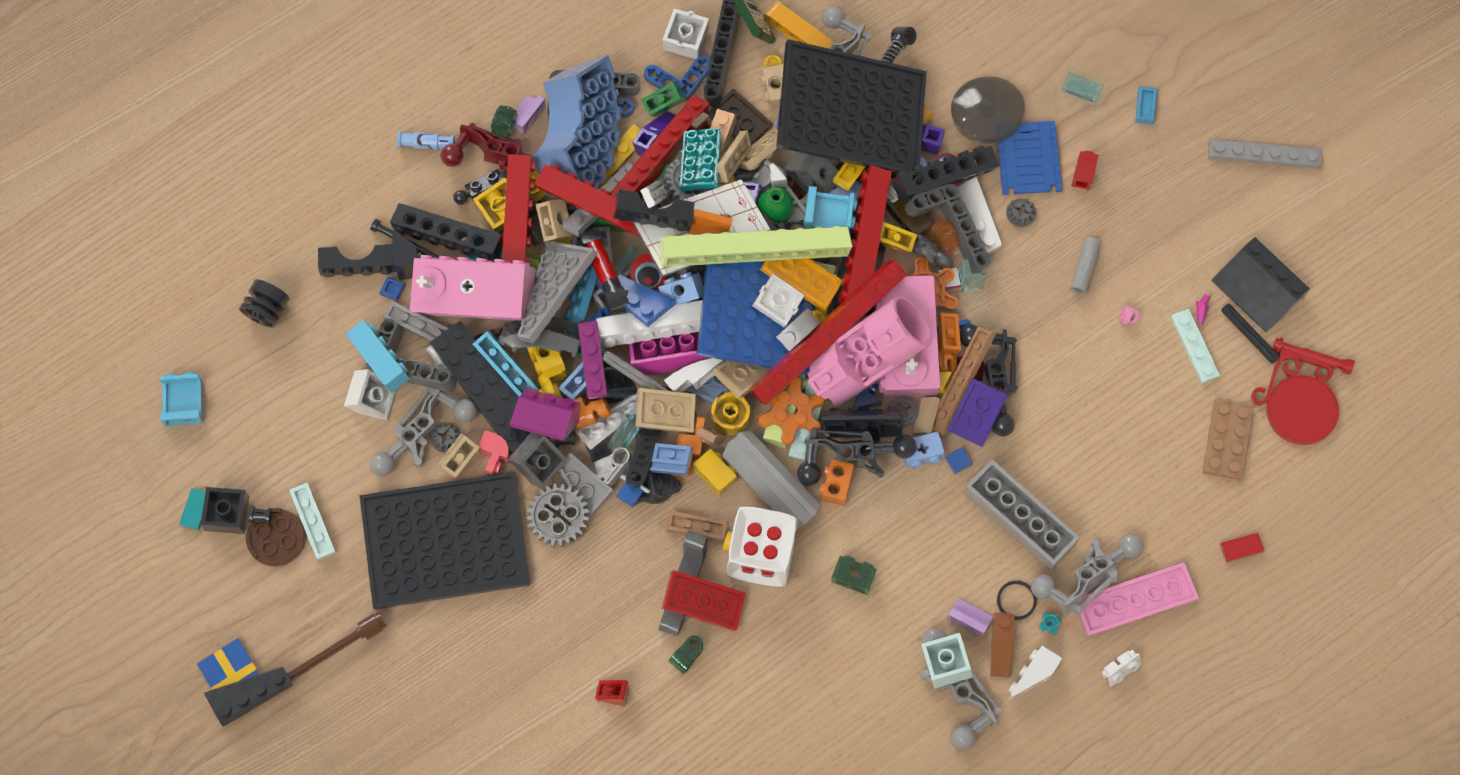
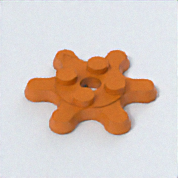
M918 257L914 262L915 273L911 276H934L936 308L943 306L947 309H955L958 305L957 298L949 295L945 290L946 284L954 279L953 270L945 268L940 273H932L928 268V261L923 257Z
M799 376L788 385L787 390L780 392L770 401V411L758 417V424L763 428L771 425H777L781 428V441L785 445L794 443L795 434L800 429H806L811 432L813 427L822 429L821 423L814 419L813 411L818 407H822L826 400L821 395L817 396L816 393L811 396L805 395L802 392L803 381ZM793 404L798 411L795 414H790L786 408Z

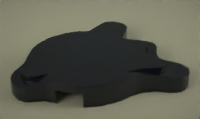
M653 472L657 490L661 491L662 498L657 501H650L649 493L644 492L635 505L642 502L660 504L667 501L673 494L681 490L680 481L671 474ZM636 474V478H631L633 481L641 480V477L638 474ZM645 479L642 486L649 489L647 479Z

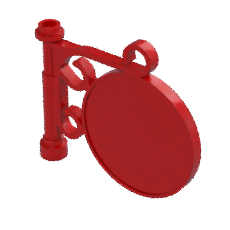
M1281 337L1280 339L1276 338L1273 349L1278 353L1280 351L1277 364L1273 369L1265 400L1259 401L1255 398L1256 392L1263 394L1266 392V389L1258 387L1253 390L1251 401L1259 406L1267 402L1266 412L1268 421L1272 429L1284 440L1297 445L1318 443L1333 431L1339 417V406L1336 396L1324 382L1328 381L1333 375L1332 368H1339V370H1342V373L1350 375L1355 360L1348 358L1346 360L1285 343ZM1293 359L1297 370L1290 372L1287 369V364L1284 363L1282 370L1289 377L1279 382L1271 392L1278 366L1283 361ZM1299 361L1317 366L1314 371L1315 377L1297 375L1301 369ZM1320 367L1328 371L1327 377L1319 375Z

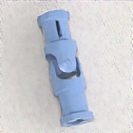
M398 131L397 147L412 146L414 149H430L431 147L433 150H438L455 142V135L440 136L435 133L421 132L410 134L402 133V131Z

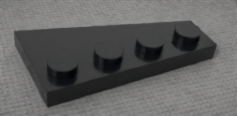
M280 667L204 692V695L220 724L224 727L293 686V683L285 669Z

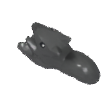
M921 234L917 235L918 240L913 246V251L929 262H935L943 268L952 267V259L938 249L931 239Z

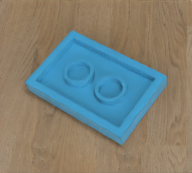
M593 266L585 270L582 278L576 283L574 291L571 292L569 296L570 305L564 313L565 320L578 324L585 319L597 279Z

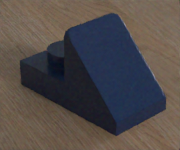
M875 382L863 390L857 397L853 407L860 410L869 407H880L882 400L874 396L879 384Z

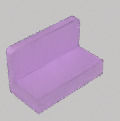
M527 95L508 118L507 124L524 135L546 108L545 99L539 95L536 99Z
M957 599L947 617L951 622L981 638L993 618L991 615L961 599Z

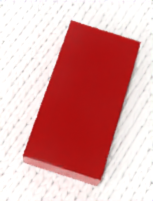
M1258 533L1220 544L1226 563L1265 551Z

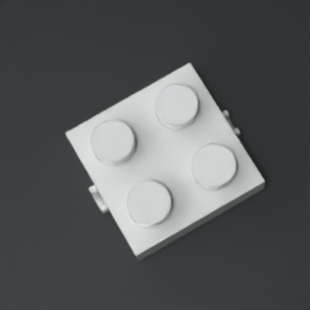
M772 274L766 284L759 290L760 294L752 306L782 327H785L792 315H795L798 311L797 307L804 294Z

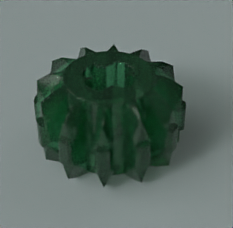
M500 105L491 120L492 133L500 137H509L517 123V110L510 106Z

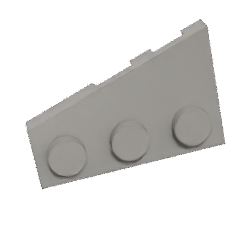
M569 453L566 456L567 461L559 471L568 487H573L572 492L579 490L578 497L581 495L585 497L582 502H587L589 505L584 509L590 511V514L585 516L590 519L614 490L599 479L596 474L572 453Z

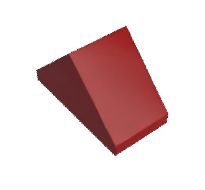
M599 680L595 700L625 707L629 691V681Z

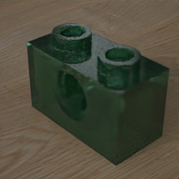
M839 556L831 582L868 595L877 569L870 563L863 562L862 564L856 562L851 556ZM856 570L860 575L852 577L849 572Z

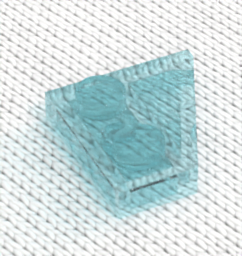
M630 245L615 267L617 274L622 275L627 271L624 269L628 263L631 265L637 257L634 253L638 248L634 245Z

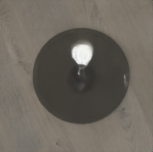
M979 77L968 81L957 90L951 103V118L956 129L964 137L978 143H996L1008 139L1019 130L1025 117V102L1021 92L1009 81L998 77Z

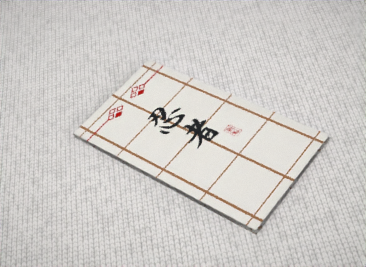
M742 180L684 199L695 202L694 211L698 209L733 218L729 230L730 233L742 231L758 232L760 230L771 231ZM667 205V206H664V207H661V208H658V209L667 208V207H669L670 205ZM632 222L662 277L694 266L662 267L658 248L661 237L667 235L683 236L689 234V231H678L673 228H660L655 225H641L638 222Z

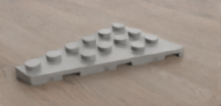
M553 241L545 243L547 249L545 254L541 256V262L536 272L537 282L535 286H532L531 295L526 305L528 312L526 318L522 319L521 328L517 335L521 341L534 343L539 338L541 332L550 323L551 318L561 307L563 301L572 292L575 284L582 278L585 270L592 264L593 259L598 254L593 248Z

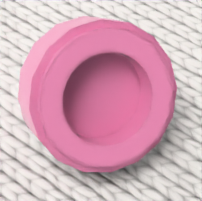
M1125 305L1120 314V323L1126 325L1136 323L1139 319V311Z

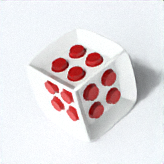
M739 507L730 542L727 575L741 581L761 585L786 586L798 519L782 512L755 507Z

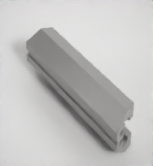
M742 431L728 442L722 455L724 461L735 469L739 477L770 510L796 517L798 519L797 528L805 525L818 513L821 505L752 431Z

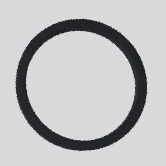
M1010 581L1004 584L997 595L999 610L1002 613H1007L1000 603V595L1007 586L1020 584L1028 588L1032 593L1031 586L1022 581ZM1033 593L1034 603L1032 609L1023 616H1014V620L1027 618L1033 613L1037 604V598Z

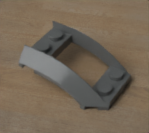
M552 317L544 330L550 329L556 332L542 331L534 343L524 342L518 338L517 335L522 321L517 320L509 323L505 322L498 341L502 346L512 347V352H515L516 349L527 347L544 348L559 353L562 349L572 353L571 357L575 358L580 343L577 323Z

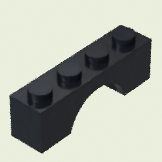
M619 189L615 201L614 219L624 222H638L641 225L650 224L660 228H673L678 231H689L693 223L695 202L675 199L673 204L667 208H648L640 199L638 192Z
M393 244L375 245L368 256L359 260H351L344 257L337 247L318 248L319 273L324 277H334V275L349 277L353 276V274L369 276L372 273L389 275L391 272H396Z

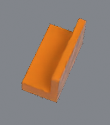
M695 209L689 234L702 235L704 233L721 234L729 232L733 218Z

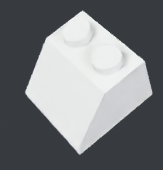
M369 369L354 371L344 407L358 414L387 420L396 391L391 393L375 372Z

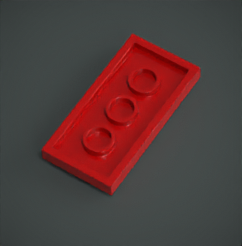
M672 570L662 609L731 631H737L746 593Z

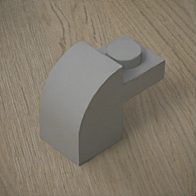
M807 308L777 338L790 351L820 321Z

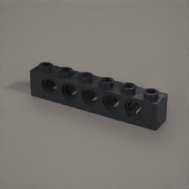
M982 145L974 148L973 152L970 153L966 150L959 153L957 157L950 155L943 158L941 162L934 160L928 163L926 167L919 165L912 168L910 172L907 170L900 171L891 182L899 201L912 198L916 194L946 184H955L992 172L999 167V163L992 146L984 148Z
M398 203L390 220L394 231L401 235H411L416 240L424 239L436 246L440 244L451 251L456 249L462 251L467 256L475 255L479 258L494 261V259L498 258L503 247L501 234Z

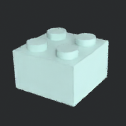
M960 633L921 644L934 688L973 677Z

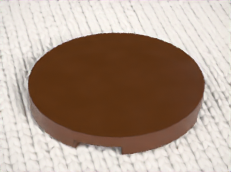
M272 508L271 525L254 522L250 524L246 532V544L249 552L258 562L267 566H283L292 562L299 556L305 544L306 534L302 522L296 515L281 508Z

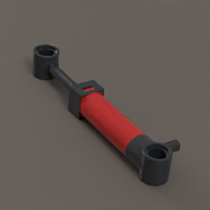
M565 202L571 216L578 208ZM589 226L583 234H580L583 247L593 248L598 253L592 262L593 269L605 294L610 311L620 309L629 304L625 289L619 281L603 244L599 229L591 230Z

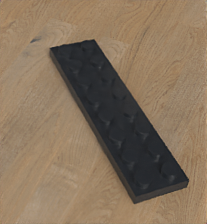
M459 321L430 341L429 345L456 378L459 385L474 402L496 434L506 441L509 451L513 454L531 433L510 427V421L519 397L473 345L475 339L463 323Z

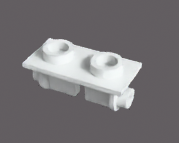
M1127 650L1117 658L1120 665L1113 661L1103 668L1101 675L1104 679L1108 678L1110 687L1120 683L1125 676L1140 667L1141 659L1139 653L1136 654L1134 650Z

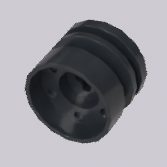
M255 279L248 291L252 297L246 296L239 310L252 321L274 328L277 323L276 320L281 316L277 310L283 311L290 298L284 291L273 284Z

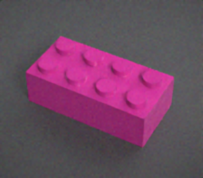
M699 331L629 344L631 365L644 375L680 370L693 363L709 359V357L697 355Z

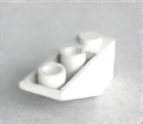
M1041 646L1039 650L1034 649L1029 658L1032 662L1028 667L1024 665L1019 673V676H1021L1018 683L1014 681L1008 691L1011 693L1009 699L1013 700L1049 680L1062 658L1044 646Z

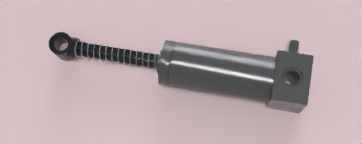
M895 27L891 32L890 48L886 49V54L883 58L881 57V61L894 63V59L901 52L900 50H904L907 45L915 43L917 37L915 29L913 27ZM795 152L783 170L793 181H796L800 189L804 190L806 194L808 193L809 186L817 187L816 192L829 194L836 185L833 183V179L839 172L837 167L841 161Z

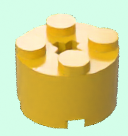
M727 392L714 400L711 408V419L714 429L724 435L734 436L747 428L750 421V406L744 397L738 399L732 392Z

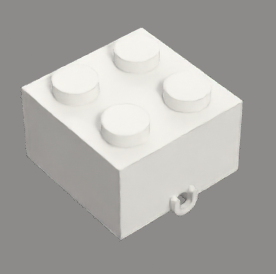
M674 9L662 40L663 50L697 59L709 30V18L696 15L693 11L685 12Z

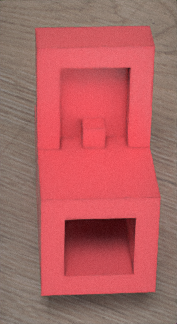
M485 430L479 444V453L490 457L485 469L486 475H496V473L499 474L503 465L501 461L509 463V449L506 441L501 436Z

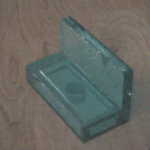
M960 261L958 269L961 284L960 291L983 289L987 276L986 272L971 273L969 261Z

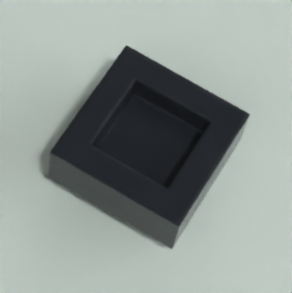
M602 440L591 450L585 445L593 463L610 455L605 440Z

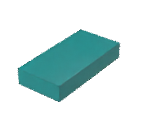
M191 488L179 523L180 526L199 531L206 491Z

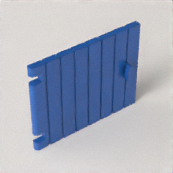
M1055 121L996 124L1002 195H1009L1008 189L1012 188L1014 194L1050 192V186H1055L1056 192L1062 191Z

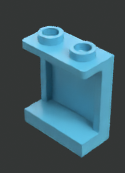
M809 186L804 229L840 226L848 227L850 231V228H854L855 217H852V211H856L857 206L854 193H850V196L816 192L817 187Z
M186 372L185 375L169 373L161 376L162 413H160V421L164 426L203 423L202 379L200 375L195 372Z

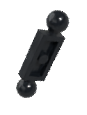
M496 169L464 185L466 191H456L453 195L454 202L458 205H463L469 197L473 200L503 178L507 179L506 170L504 169L503 173H500Z

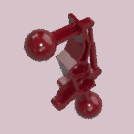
M470 123L469 126L461 124L459 137L454 144H448L442 148L440 157L443 164L448 167L459 166L464 158L463 149L468 142L478 145L483 151L484 161L498 164L500 169H505L507 172L508 154H530L522 153L520 139L512 140L495 132L492 133L477 127L474 123Z

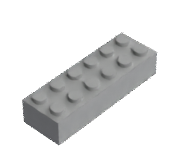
M992 459L965 487V495L1051 571L1080 539L1073 530Z

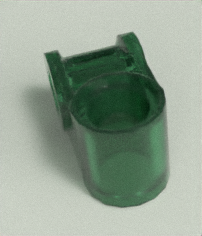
M695 635L687 638L682 646L673 653L668 662L682 674H685L703 651L702 639ZM697 642V643H698V649H696V648L691 649V644H690V643L695 644V643Z

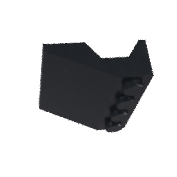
M1256 237L1247 243L1212 279V282L1266 333L1298 301L1304 299L1310 290L1303 281Z
M894 406L887 407V409L869 407L864 410L856 407L848 408V410L830 408L829 410H824L821 416L822 426L827 430H869L874 437H898L903 435L902 409ZM825 433V436L830 438H862Z

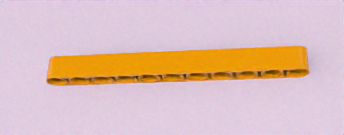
M775 2L764 14L765 20L793 41L830 49L832 42L836 43L779 2ZM924 106L923 124H927L933 117V113Z

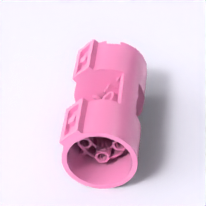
M897 296L846 331L809 365L810 372L807 373L809 377L808 382L817 396L821 395L825 400L829 398L833 401L834 406H841L930 346L932 343L930 326L914 303L903 296Z

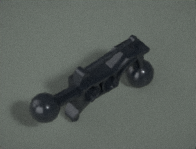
M969 324L960 330V342L965 347H968L978 327L977 325ZM1003 329L1001 334L995 333L996 335L991 343L993 345H1000L999 354L996 358L987 360L984 366L986 380L981 382L992 388L999 386L1002 389L1001 392L1009 397L1015 394L1018 389L1016 385L1015 343L1017 339L1008 337L1007 330ZM1009 344L1012 345L1010 362V384H1008L1005 368V360L1009 352ZM991 368H996L999 373H994ZM1006 402L992 428L993 432L1001 437L1010 435L1015 429V421L1007 413Z
M813 427L810 432V438H805L804 443H806L805 462L798 467L797 478L806 486H813L820 480L821 469L816 464L818 445H825L834 451L839 462L858 460L859 468H865L869 472L876 474L877 477L882 478L884 470L878 465L875 455L894 453L901 459H908L917 451V444L913 437L906 434L899 435L893 442L874 443L869 430H827ZM816 433L862 437L863 440L840 442L827 436L816 437ZM868 445L871 448V452L867 455L861 453V446ZM849 447L852 451L851 455L844 456L841 453V448ZM865 460L870 463L871 467L865 464Z

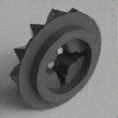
M1019 197L1014 201L1012 200L1007 206L1006 215L1012 224L1024 227L1034 221L1036 209L1034 204L1029 202L1028 199H1021ZM1024 207L1025 213H1023L1019 218L1018 210Z
M899 396L889 403L888 407L894 406L899 409L900 406L903 410L908 409L906 411L907 416L903 415V426L911 425L916 420L918 406L913 399Z
M443 422L435 426V429L431 432L430 440L436 450L446 453L461 432L452 423ZM449 432V437L451 438L446 439L443 444V438L440 435H445Z

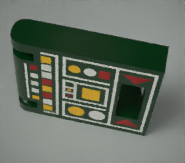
M737 0L734 2L737 6L738 14L743 17L751 34L760 40L773 44L776 38L758 5L748 0Z

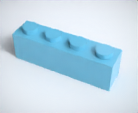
M362 320L349 330L346 336L386 388L393 393L410 380L406 374L408 369L402 362L397 363L396 359L398 356L392 349L387 350V342L382 336L377 337L378 331L373 324L368 325Z
M486 331L473 343L519 397L526 389H535L537 391L540 389L537 383L507 349L498 343L499 340L491 331Z

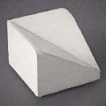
M772 163L769 171L772 187H787V178L785 177L784 170Z

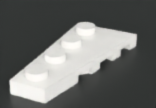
M975 177L957 188L988 254L1001 248L1002 243L978 179Z
M637 392L635 395H631L611 407L612 415L603 419L598 415L599 421L597 423L595 422L582 429H574L576 435L590 450L636 414Z

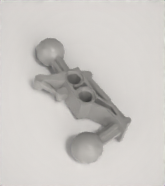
M829 6L824 10L822 21L827 28L836 29L840 27L853 35L851 39L843 43L832 42L830 49L852 54L858 49L863 38L865 40L857 54H855L860 56L868 41L871 40V34L865 31V23L862 22L859 26L845 18L843 10L838 6Z
M427 387V390L416 404L410 408L399 424L394 425L399 441L386 453L379 452L373 455L370 461V469L377 476L389 475L394 469V461L406 449L412 453L415 466L417 468L422 467L424 449L428 446L426 438L436 426L432 417L433 408L438 401L453 409L455 418L464 423L471 422L477 415V407L474 402L466 398L458 400L445 391ZM430 392L431 394L424 401L421 412L406 427H404V425L408 422L411 416L418 409V406ZM422 422H429L428 426L420 427ZM408 435L415 436L411 441L406 440ZM418 445L421 446V449H420L419 452H418V447H417Z
M1135 534L1123 536L1120 540L1119 548L1107 556L1099 548V541L1092 539L1088 556L1084 558V565L1075 571V584L1078 588L1070 597L1056 589V584L1052 577L1045 574L1038 575L1033 579L1031 583L1032 593L1039 599L1050 598L1064 607L1065 616L1072 611L1080 615L1082 610L1094 598H1097L1112 582H1117L1118 573L1115 568L1117 563L1124 558L1134 559L1141 555L1144 549L1143 541ZM1099 584H1101V585L1092 593V595L1084 602V600H1085V598H1086L1088 592L1091 591L1092 589H1094V588H1095L1096 586H1098Z
M938 628L928 629L922 637V643L946 637V634ZM972 669L973 677L971 679L994 707L993 711H991L987 701L973 691L967 679L939 687L940 691L949 689L957 706L967 704L979 709L983 714L969 726L959 725L952 730L950 735L951 742L960 750L971 748L975 744L976 735L990 724L993 727L997 721L995 717L1002 711L987 693L986 688ZM923 670L920 674L921 679L928 680L933 684L929 670ZM964 689L968 695L960 697L957 691Z

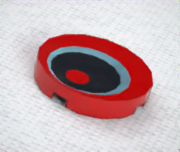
M650 253L640 255L631 264V280L650 289L657 290L659 286L664 284V280L667 279L668 273L662 274Z

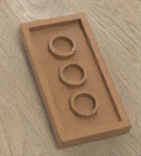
M1219 399L1214 400L1202 473L1241 481L1253 406Z

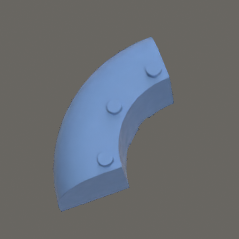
M609 55L580 63L543 83L549 102V127L542 146L531 156L536 163V169L539 174L544 164L548 166L553 164L561 169L560 172L566 175L570 172L578 177L577 180L583 183L586 180L594 184V188L597 190L600 183L605 181L607 170L611 169L615 159L613 156L614 149L618 147L620 132L617 131L618 121H621L620 106L617 107V95H619L618 89H615L613 78L616 77Z

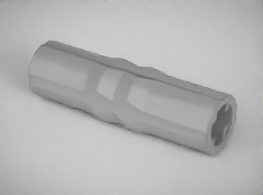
M1086 237L1070 288L1074 293H1086L1101 241L1097 238Z

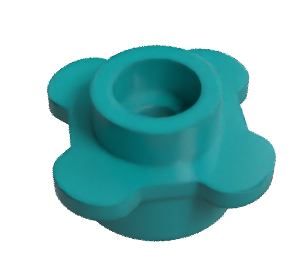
M1045 612L1042 615L1043 620L1039 624V629L1041 631H1049L1052 635H1055L1058 632L1057 627L1061 623V618Z

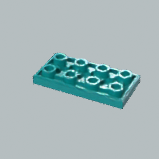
M721 128L684 132L680 176L681 191L718 188L719 173L717 165L720 162Z

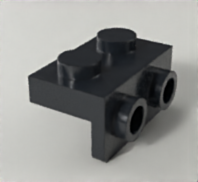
M614 367L604 368L608 396L601 398L636 394L637 387L632 379Z

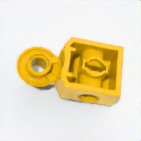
M532 172L531 179L534 180V183L539 176L538 172ZM505 178L473 199L496 233L504 230L507 182ZM537 188L535 191H531L530 198H533V202L538 201L546 195V192Z
M527 347L541 387L538 392L561 397L555 382L563 380L567 376L560 353L544 348Z

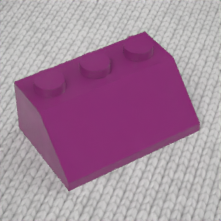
M526 389L518 398L510 421V427L564 441L579 423L580 402L557 397L553 394L538 392L535 389Z

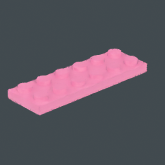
M1183 562L1106 588L1082 610L1079 617L1087 637L1197 601L1199 597ZM1092 593L1086 596L1084 602L1092 595Z

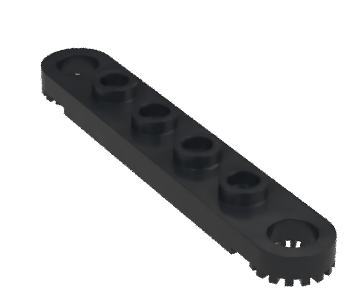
M641 428L626 474V482L630 487L638 488L644 484L653 457L655 444L658 442L661 430ZM636 473L640 475L641 480L633 481L630 476Z

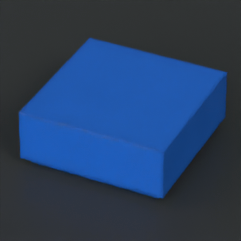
M387 276L379 293L397 302L405 287V283Z
M963 447L945 457L954 474L972 466Z
M626 482L616 497L633 508L644 492L639 487H630Z

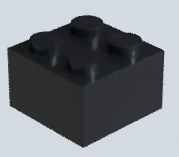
M206 487L201 518L203 529L211 532L244 534L249 495L246 490Z

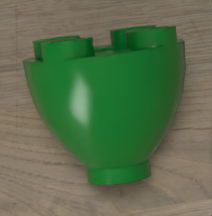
M769 188L758 199L757 207L760 213H766L767 217L777 223L787 222L794 213L793 199L782 188Z

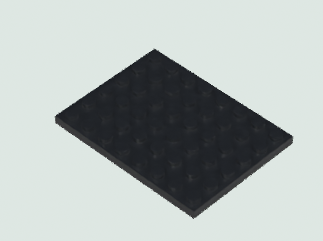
M788 39L785 43L776 147L865 167L872 165L892 171L893 173L903 170L912 171V168L920 165L927 71Z
M515 472L359 495L374 610L531 586Z

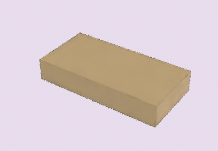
M922 398L913 429V434L916 436L932 432L940 402L939 398Z

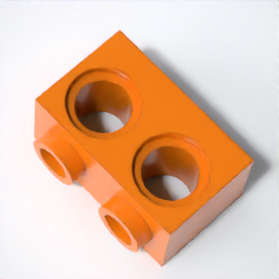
M831 459L830 465L826 464L824 476H827L826 483L822 482L819 494H823L822 501L845 506L854 464L843 461L839 462ZM835 470H841L843 472V475L836 476L833 472ZM836 488L839 490V493L831 494L829 489Z

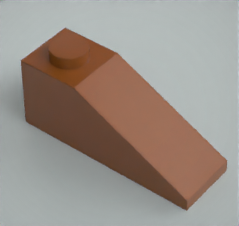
M995 612L993 615L990 676L1010 678L1014 614Z

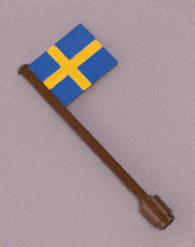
M379 612L357 623L359 627L356 628V631L287 673L290 680L293 681L358 639L366 637L368 640L383 631V628L387 625ZM238 638L197 663L212 690L260 674Z

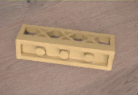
M748 130L740 131L733 143L728 145L720 157V162L717 165L719 183L729 182L751 149Z

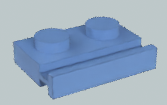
M656 443L650 470L656 473L688 476L687 471L688 467H690L694 449L691 446Z

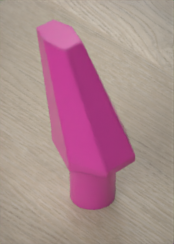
M1206 294L1202 296L1200 302L1196 301L1197 321L1202 325L1209 308L1207 303L1211 298Z

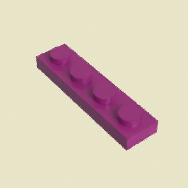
M598 322L578 323L588 399L607 397Z

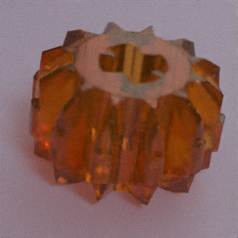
M947 220L937 221L929 229L930 238L942 252H950L959 243V235L956 233V229Z

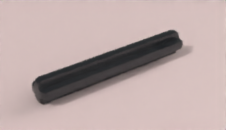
M1228 303L1221 309L1223 314L1270 363L1276 362L1279 355L1231 304Z

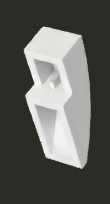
M715 358L702 360L678 370L664 381L672 392L683 393L691 385L698 390L715 376L713 374L714 369L724 363V361Z

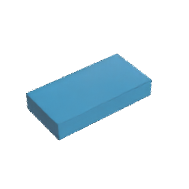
M1139 86L1135 122L1154 124L1157 88Z

